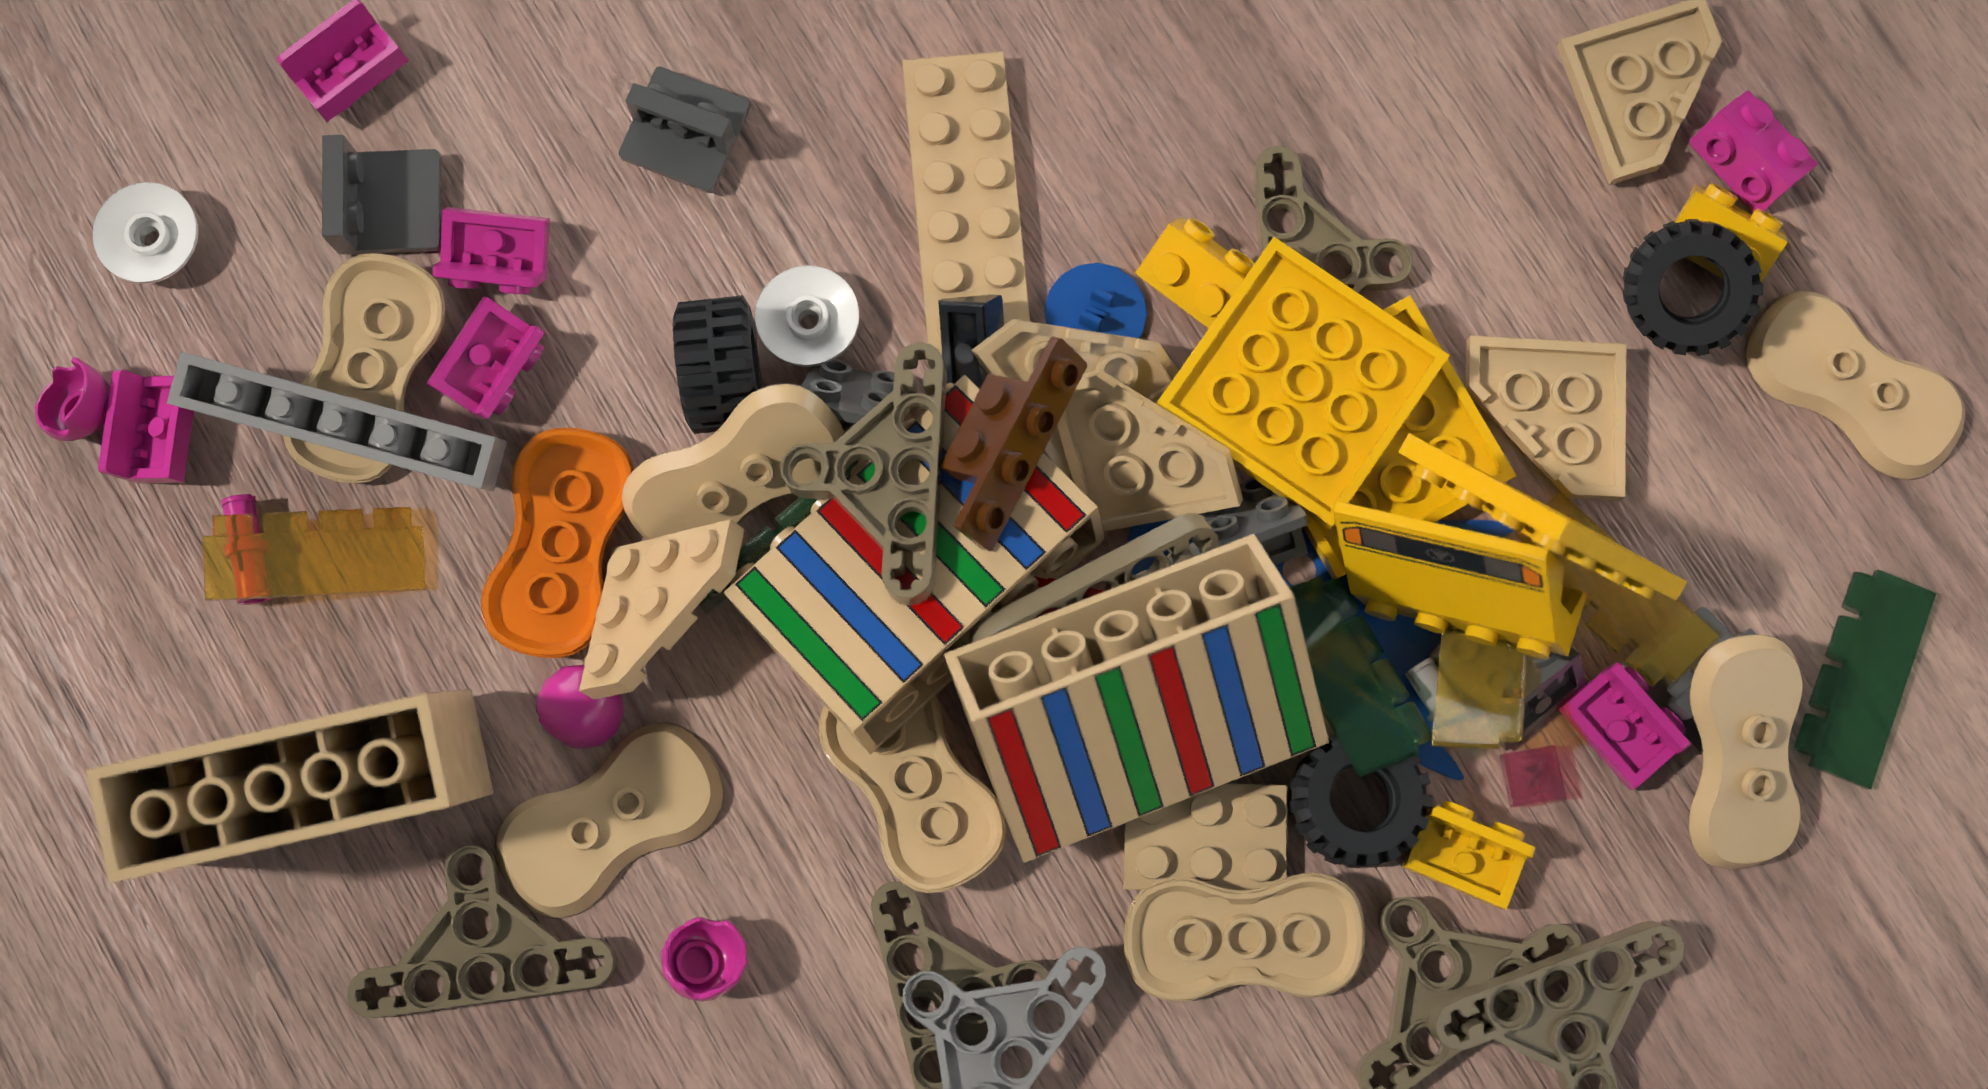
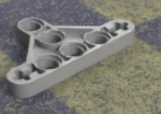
M1075 947L1067 950L1059 958L1043 980L967 992L962 991L944 976L934 971H923L914 974L907 981L903 989V1003L912 1017L935 1033L943 1089H1029L1101 988L1106 976V967L1103 959L1096 951L1088 947ZM1086 956L1093 961L1090 971L1096 977L1090 985L1081 981L1071 994L1081 998L1078 1006L1073 1009L1063 996L1048 991V987L1056 979L1063 988L1072 974L1066 968L1068 961L1072 958L1074 961L1080 962ZM925 979L937 982L942 987L944 993L941 1006L932 1012L918 1010L911 999L914 986L919 981ZM1046 1000L1057 1002L1063 1008L1065 1014L1062 1027L1053 1033H1044L1038 1030L1033 1022L1035 1007L1040 1002ZM969 1012L981 1015L988 1025L986 1038L977 1045H967L961 1042L956 1034L958 1019ZM1021 1046L1030 1052L1032 1067L1030 1072L1024 1077L1011 1078L1002 1071L1000 1058L1007 1048Z

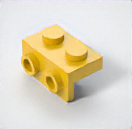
M1710 183L1707 189L1695 184L1690 191L1689 199L1674 222H1684L1685 219H1698L1704 222L1711 221L1736 234L1752 250V255L1759 262L1762 273H1759L1762 282L1788 243L1786 234L1780 231L1783 223L1761 209L1756 208L1751 215L1735 206L1734 203L1738 198L1719 185ZM1700 256L1685 257L1723 279L1719 268L1709 259Z
M1180 217L1168 224L1135 274L1209 329L1255 263L1239 250L1231 248L1228 252L1212 240L1215 234L1199 220L1194 218L1185 220Z
M1443 801L1441 807L1432 805V808L1427 809L1425 816L1430 819L1426 830L1420 831L1417 838L1419 841L1408 850L1402 868L1495 908L1507 910L1525 860L1533 857L1536 847L1522 842L1525 834L1511 826L1494 822L1491 829L1472 821L1474 812L1466 807L1449 801Z

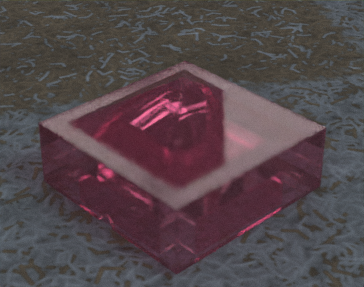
M1555 745L1499 755L1510 808L1567 798Z

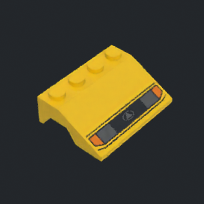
M1336 501L1333 513L1350 593L1366 606L1365 613L1388 621H1395L1397 614L1415 618L1414 624L1416 626L1436 633L1444 634L1447 627L1466 631L1464 637L1488 646H1496L1498 639L1516 643V650L1540 659H1548L1550 652L1565 656L1569 655L1587 594L1584 591L1563 587L1564 566L1549 549Z

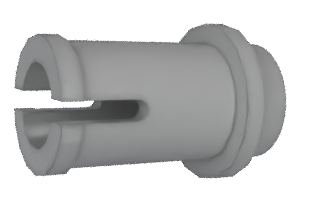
M1433 657L1424 660L1403 674L1429 711L1430 715L1426 718L1429 722L1434 720L1439 728L1467 712L1461 703L1465 700L1464 696H1456L1435 664Z

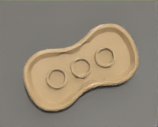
M360 254L348 259L337 268L326 286L322 305L323 342L314 368L301 384L404 412V398L410 376L416 365L437 340L444 324L445 301L443 291L433 276L412 262L386 254ZM283 435L289 454L298 464L310 472L334 481L344 483L370 482L381 477L392 466L387 463Z
M1797 291L1779 298L1764 312L1751 332L1746 349L1747 366L1753 379L1761 389L1783 403L1817 412L1835 423L1847 435L1860 455L1877 471L1898 479L1911 480L1922 478L1938 468L1956 446L1964 428L1966 413L1963 400L1953 384L1934 369L1893 357L1878 348L1865 336L1851 315L1835 300L1816 292Z
M777 384L761 388L744 398L732 411L724 424L705 440L684 449L659 454L637 466L628 476L623 486L621 499L624 510L633 526L646 540L729 519L740 526L749 513L758 506L775 497L792 493L782 478L780 470L782 458L788 450L801 444H833L845 434L844 430L827 404L811 391L792 384ZM810 458L798 462L793 469V480L800 484L812 483L820 475L821 463Z
M1738 636L1718 643L1710 648L1700 659L1691 682L1690 704L1702 741L1703 766L1699 785L1691 805L1689 832L1693 847L1698 856L1707 864L1717 868H1746L1773 859L1786 851L1792 844L1800 824V804L1789 771L1788 746L1792 725L1801 701L1802 677L1792 650L1783 641L1771 636Z
M936 695L871 755L824 705L819 718V737L823 751L834 767L853 781L868 798L877 818L884 859L891 872L903 884L915 891L924 893L943 892L958 887L976 877L996 859L1002 850L1005 840V819L1002 808L993 793L979 780L969 774L951 752L945 738L941 708Z
M656 723L641 727L626 736L613 750L600 769L585 781L565 790L538 795L518 805L507 816L498 831L495 844L501 872L516 897L528 909L540 916L565 918L583 912L604 894L615 877L629 863L648 852L687 843L699 837L711 826L721 810L724 797L719 771L702 743L681 726L670 723Z
M1319 873L1294 875L1266 887L1253 890H1227L1185 877L1163 879L1147 886L1133 899L1127 912L1124 927L1125 957L1134 982L1144 992L1155 998L1171 1002L1199 999L1218 990L1236 985H1261L1293 996L1307 998L1325 996L1343 988L1356 976L1361 965L1365 946L1364 917L1355 893L1344 882Z

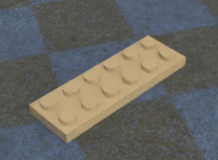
M1004 51L902 60L928 344L937 348L941 355L942 344L938 305L940 299L1001 295L1003 299L1004 325L1012 319L1030 321Z

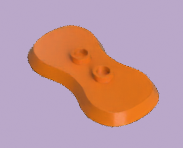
M554 428L542 431L532 437L517 456L512 472V493L515 508L512 537L503 556L490 573L481 597V612L486 629L493 639L512 651L540 658H561L574 655L584 649L591 641L596 611L604 587L602 559L605 545L612 530L625 513L621 499L622 490L628 476L634 470L630 456L613 439L579 428Z

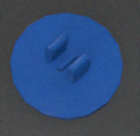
M1102 263L1078 265L1058 278L1049 290L1044 315L1046 324L1140 338L1143 333L1147 311L1144 295L1132 277L1118 267Z

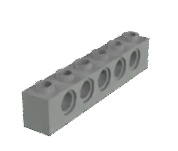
M182 351L167 400V404L488 491H494L507 444L506 440Z

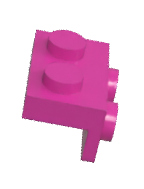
M360 0L349 2L277 57L279 65L326 122H329L340 112L347 110L356 100L381 81L388 79L397 69L409 61Z
M1749 90L1721 109L1689 141L1692 148L1752 212L1756 208L1765 211L1782 194L1818 165L1810 156L1805 144L1792 136L1773 116L1770 107L1762 100L1757 99Z
M452 207L443 209L440 262L433 265V277L448 278V285L456 288L480 287V282L499 284V291L504 293H530L531 288L537 287L547 280L550 218Z
M483 297L426 384L478 418L488 419L492 413L499 416L509 405L516 392L510 385L519 371L522 369L528 372L539 359L544 346L538 342L545 331L537 326L528 325L490 298Z
M126 370L113 371L98 464L100 473L134 483L184 482L194 411L167 404L174 375L143 377Z
M1617 662L1604 668L1558 710L1629 790H1634L1671 757L1686 750L1691 743L1683 735L1686 728L1682 721L1668 708L1662 707L1660 709L1646 692L1649 691V687L1642 676L1629 666L1623 668Z

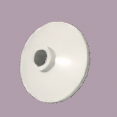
M153 182L132 184L114 193L100 208L93 226V244L102 264L117 277L139 284L159 282L177 273L191 258L198 240V222L189 202L176 190ZM158 231L160 235L157 241L150 246H146V236L151 232Z
M798 266L775 276L761 292L755 311L756 328L761 341L768 351L785 363L801 367L819 366L821 363L830 362L840 356L855 338L860 318L858 302L849 284L835 272L818 266ZM806 315H814L819 321L814 328L804 329L800 326L801 319Z

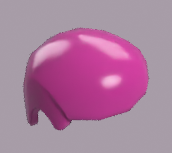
M73 357L71 361L74 367L56 366L53 368V382L42 391L34 407L36 424L49 436L60 441L83 439L99 430L104 425L110 385L99 371L76 357Z
M584 665L563 666L544 681L536 698V712L539 715V722L543 728L558 741L575 749L601 746L617 733L624 716L622 694L593 700L579 691Z
M703 917L693 918L670 932L661 951L663 977L678 995L695 1001H712L734 989L748 964L747 943L735 925L728 920L714 921Z

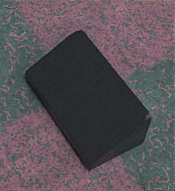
M979 295L940 299L938 305L942 357L947 373L946 384H955L966 375L980 389L988 374L971 350L1004 326L1002 296Z

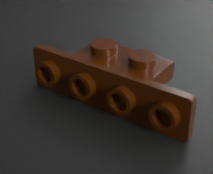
M1051 337L1028 382L988 373L939 466L951 478L974 483L954 522V527L980 549L986 551L994 549L1087 368L1086 361L1062 338Z

